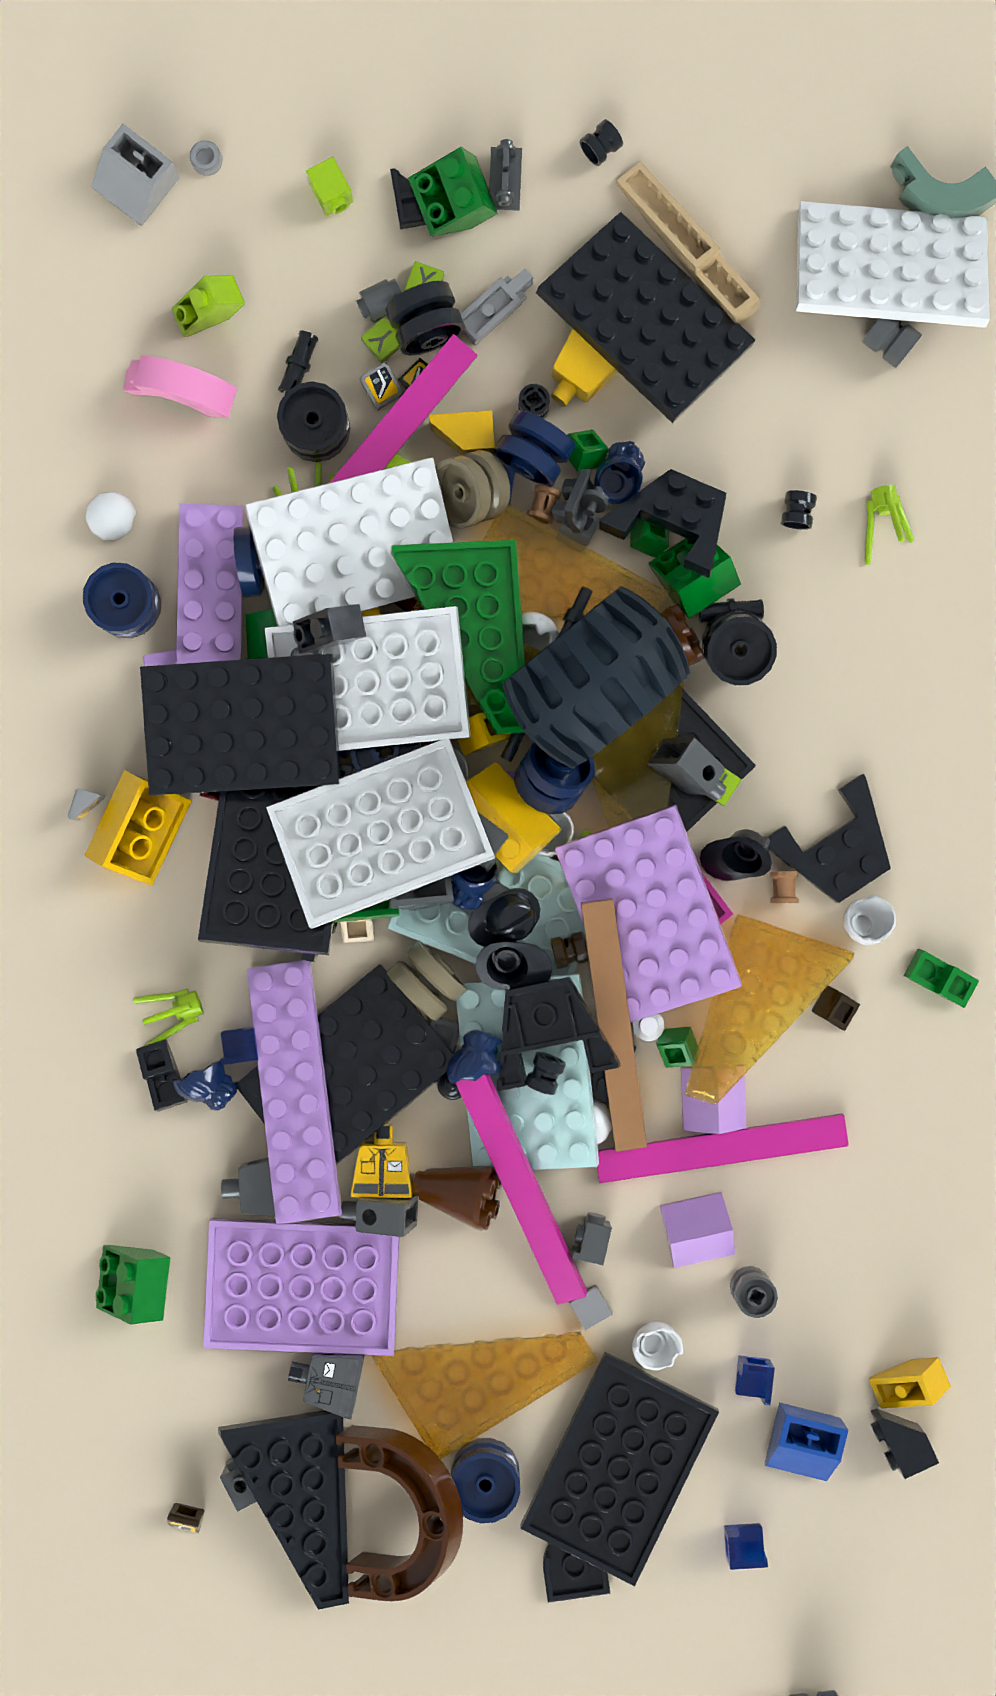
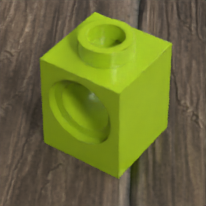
M334 156L305 170L309 185L326 216L331 213H341L353 203L351 188Z

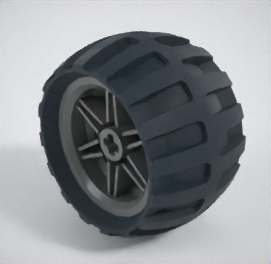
M620 586L517 670L502 685L510 709L527 736L549 756L570 768H575L605 748L648 714L687 678V675L690 674V669L683 647L666 619L645 599L633 591Z

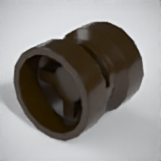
M581 931L572 933L570 937L564 939L560 936L550 938L557 969L565 968L572 962H577L578 964L589 962Z

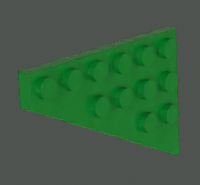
M516 540L392 545L391 555L423 610L458 607L465 682L496 735L525 733L510 709L502 685L503 682L525 665Z

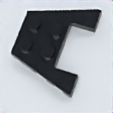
M670 469L602 517L599 521V530L625 540L640 518L694 541L695 544L684 559L683 567L710 578L727 493Z
M864 774L859 775L838 789V792L855 815V818L803 852L786 826L781 827L768 836L770 839L769 850L789 867L798 871L807 881L835 903L842 902L891 869L871 793Z
M570 977L505 991L502 1024L503 1041L499 1057L501 1071L499 1079H497L498 1091L526 1086L527 1076L521 1052L583 1040L590 1073L616 1069L621 1066L620 1060Z

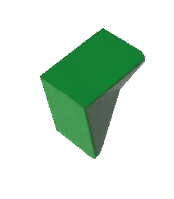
M591 429L567 434L576 445L568 461L577 472L581 469L599 468L600 464L606 459L609 448L597 433Z
M640 518L630 531V547L651 557H658L669 547V530Z
M691 1027L664 1029L656 1042L666 1068L695 1066L700 1050Z

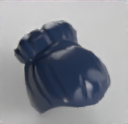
M633 441L612 444L608 451V458L600 464L596 472L594 486H599L603 489V494L607 497L609 504H621L638 493L643 480L642 470L645 466V461L640 448Z
M496 862L488 872L479 865L450 875L454 899L451 903L460 909L476 910L483 903V895L491 889L497 880L498 867Z
M477 1029L468 1031L463 1036L464 1044L462 1048L453 1054L447 1066V1076L452 1084L463 1079L477 1081L485 1074H498L501 1071V1067L496 1057L498 1053L497 1045L501 1044L502 1040L491 1033L482 1032Z
M220 1060L210 1064L204 1070L188 1073L183 1079H173L174 1089L180 1096L194 1102H203L210 1110L214 1111L225 1108L226 1104L237 1093V1082H233L231 1076L225 1074L223 1062Z

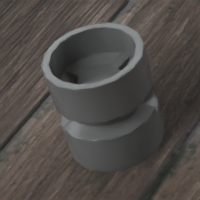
M879 318L864 337L862 343L874 352L883 351V359L897 368L922 334L909 324L902 326L901 320Z
M754 1266L742 1267L735 1272L731 1278L730 1290L740 1310L753 1318H761L770 1314L776 1307L778 1296L777 1290L767 1274Z

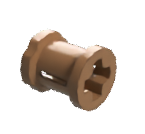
M537 484L534 487V492L536 493L531 510H527L526 517L539 523L552 524L554 520L552 509L556 499H560L561 492L552 487Z
M798 871L770 872V876L773 878V897L770 898V903H799V898L795 894V878L798 877Z

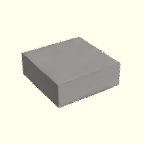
M597 1285L587 1289L586 1297L569 1302L585 1331L613 1315Z

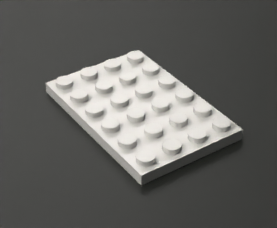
M801 201L798 209L796 311L986 327L990 320L987 217L968 216L950 218L943 214L934 216L921 211Z
M433 457L245 504L277 626L293 625V621L326 608L360 604V609L363 611L415 597L391 555V546L453 543Z
M458 607L362 617L366 637L306 653H299L298 645L293 636V625L265 628L268 658L333 654L339 751L471 737Z
M449 739L440 740L339 779V784L323 785L266 807L306 920L311 929L495 858Z

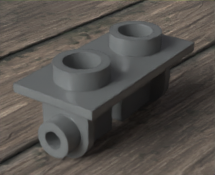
M503 139L500 141V145L491 147L489 192L496 210L520 211L522 148L513 146V141L510 139Z

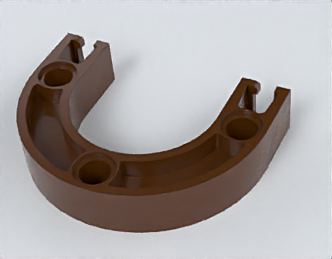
M352 1425L336 1435V1444L350 1443L358 1445L359 1448H353L346 1454H339L338 1468L380 1472L397 1481L408 1493L415 1506L419 1521V1537L413 1554L395 1556L361 1552L346 1564L348 1574L354 1572L364 1573L357 1581L348 1584L349 1597L389 1602L410 1599L423 1592L443 1575L451 1566L458 1553L463 1534V1511L460 1496L455 1482L444 1463L422 1441L396 1429Z

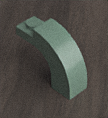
M908 146L897 153L890 166L895 180L905 186L899 200L910 211H921L934 216L943 214L950 218L979 216L996 204V180L986 166L963 182L944 183L933 178L925 170Z

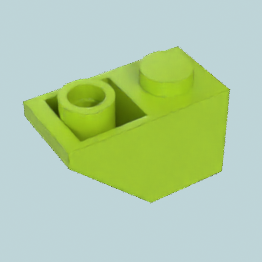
M234 275L203 276L171 309L183 337H188L229 320L245 305Z

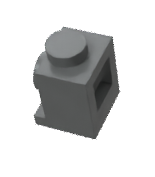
M588 1212L587 1216H585L584 1224H578L574 1243H578L579 1246L572 1245V1259L604 1265L612 1230L610 1222L605 1221V1216Z

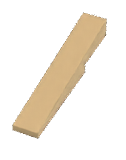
M641 161L616 180L617 186L696 283L723 308L735 324L738 322L741 325L759 311L760 298L720 255V247Z

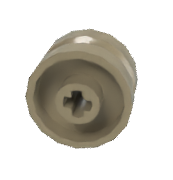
M477 450L442 460L435 466L449 526L457 529L470 527L480 522L497 518L506 510L510 500V483L505 468L492 453Z
M417 941L407 951L408 959L417 970L415 971L405 962L397 961L387 971V974L420 1010L432 1020L437 1021L447 1011L445 1001L437 992L440 991L448 999L457 1001L467 991V988L455 975L454 970L439 955L430 951L420 941Z

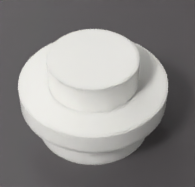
M658 1013L633 1021V1031L641 1040H656L664 1031L663 1018Z

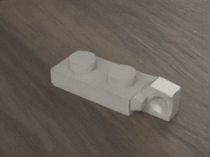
M524 269L513 279L509 276H506L504 279L502 277L499 278L460 313L466 327L463 333L475 346L522 305V302L527 298L524 292L533 285V277L529 272Z

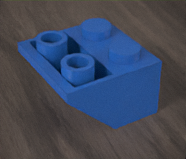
M779 1402L764 1464L767 1467L828 1481L841 1462L848 1428L840 1417Z

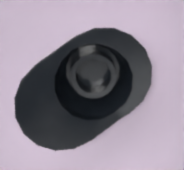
M750 829L738 830L729 838L708 843L701 850L699 857L701 866L706 873L723 881L763 876L771 870L773 863L768 848L770 839L768 836H761L758 832Z
M513 888L484 902L469 917L468 930L470 937L476 944L483 947L496 943L499 940L518 941L526 938L533 931L540 918L541 908L538 899L532 892L526 889Z
M508 939L499 940L484 947L477 955L475 963L477 976L489 987L497 989H513L549 981L553 970L551 959L543 949L537 945L510 941Z

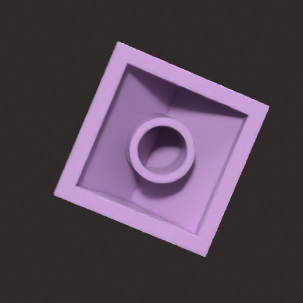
M744 1065L681 1067L684 1131L723 1134L747 1128Z
M722 1192L660 1205L674 1268L735 1255L733 1228Z

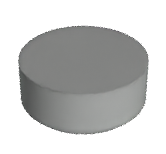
M200 141L192 147L190 161L197 173L203 176H211L220 170L222 155L217 145L213 142Z

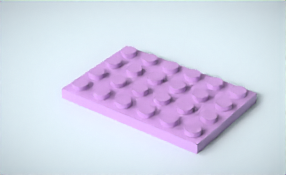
M676 805L570 841L555 848L582 922L581 902L613 898L630 1022L742 987L740 976Z
M211 1218L209 1220L203 1348L394 1356L399 1237L357 1232L355 1229L356 1224L291 1222L276 1225V1221Z

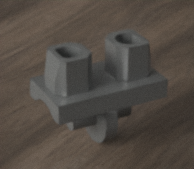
M581 469L577 479L564 480L562 494L568 502H555L552 509L556 523L569 524L573 533H582L588 516H593L594 513H602L608 505V499L603 494V489L599 486L595 487L591 482L590 469Z

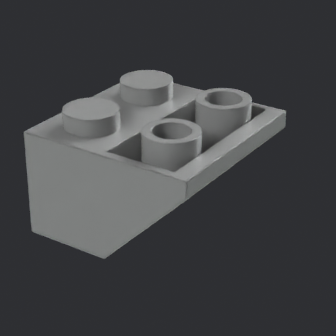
M122 124L102 150L91 187L142 226L180 177L170 159L126 125Z

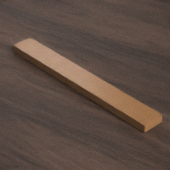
M613 898L581 902L597 1023L621 1064L619 1068L604 1071L615 1151L646 1148V1134Z

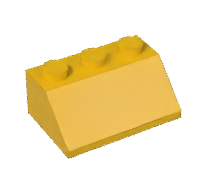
M497 762L466 782L477 812L508 834V839L495 856L510 872L517 874L562 830L546 813L537 811L522 799L517 792L514 779Z
M124 770L84 856L101 867L153 886L192 800L179 794L149 796L148 780Z

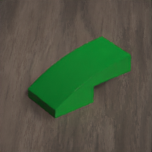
M917 949L903 975L963 1008L966 1007L979 982L978 979L964 971L943 962L921 949Z

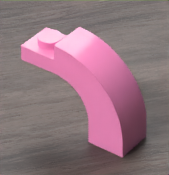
M141 355L140 360H131L130 366L126 371V380L123 387L124 391L132 395L158 396L187 405L208 417L229 418L237 391L235 386L202 370L168 359Z

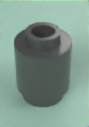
M395 278L390 281L385 279L360 291L361 299L356 300L363 317L367 318L370 316L371 320L375 321L387 315L385 310L387 304L395 296L402 293Z

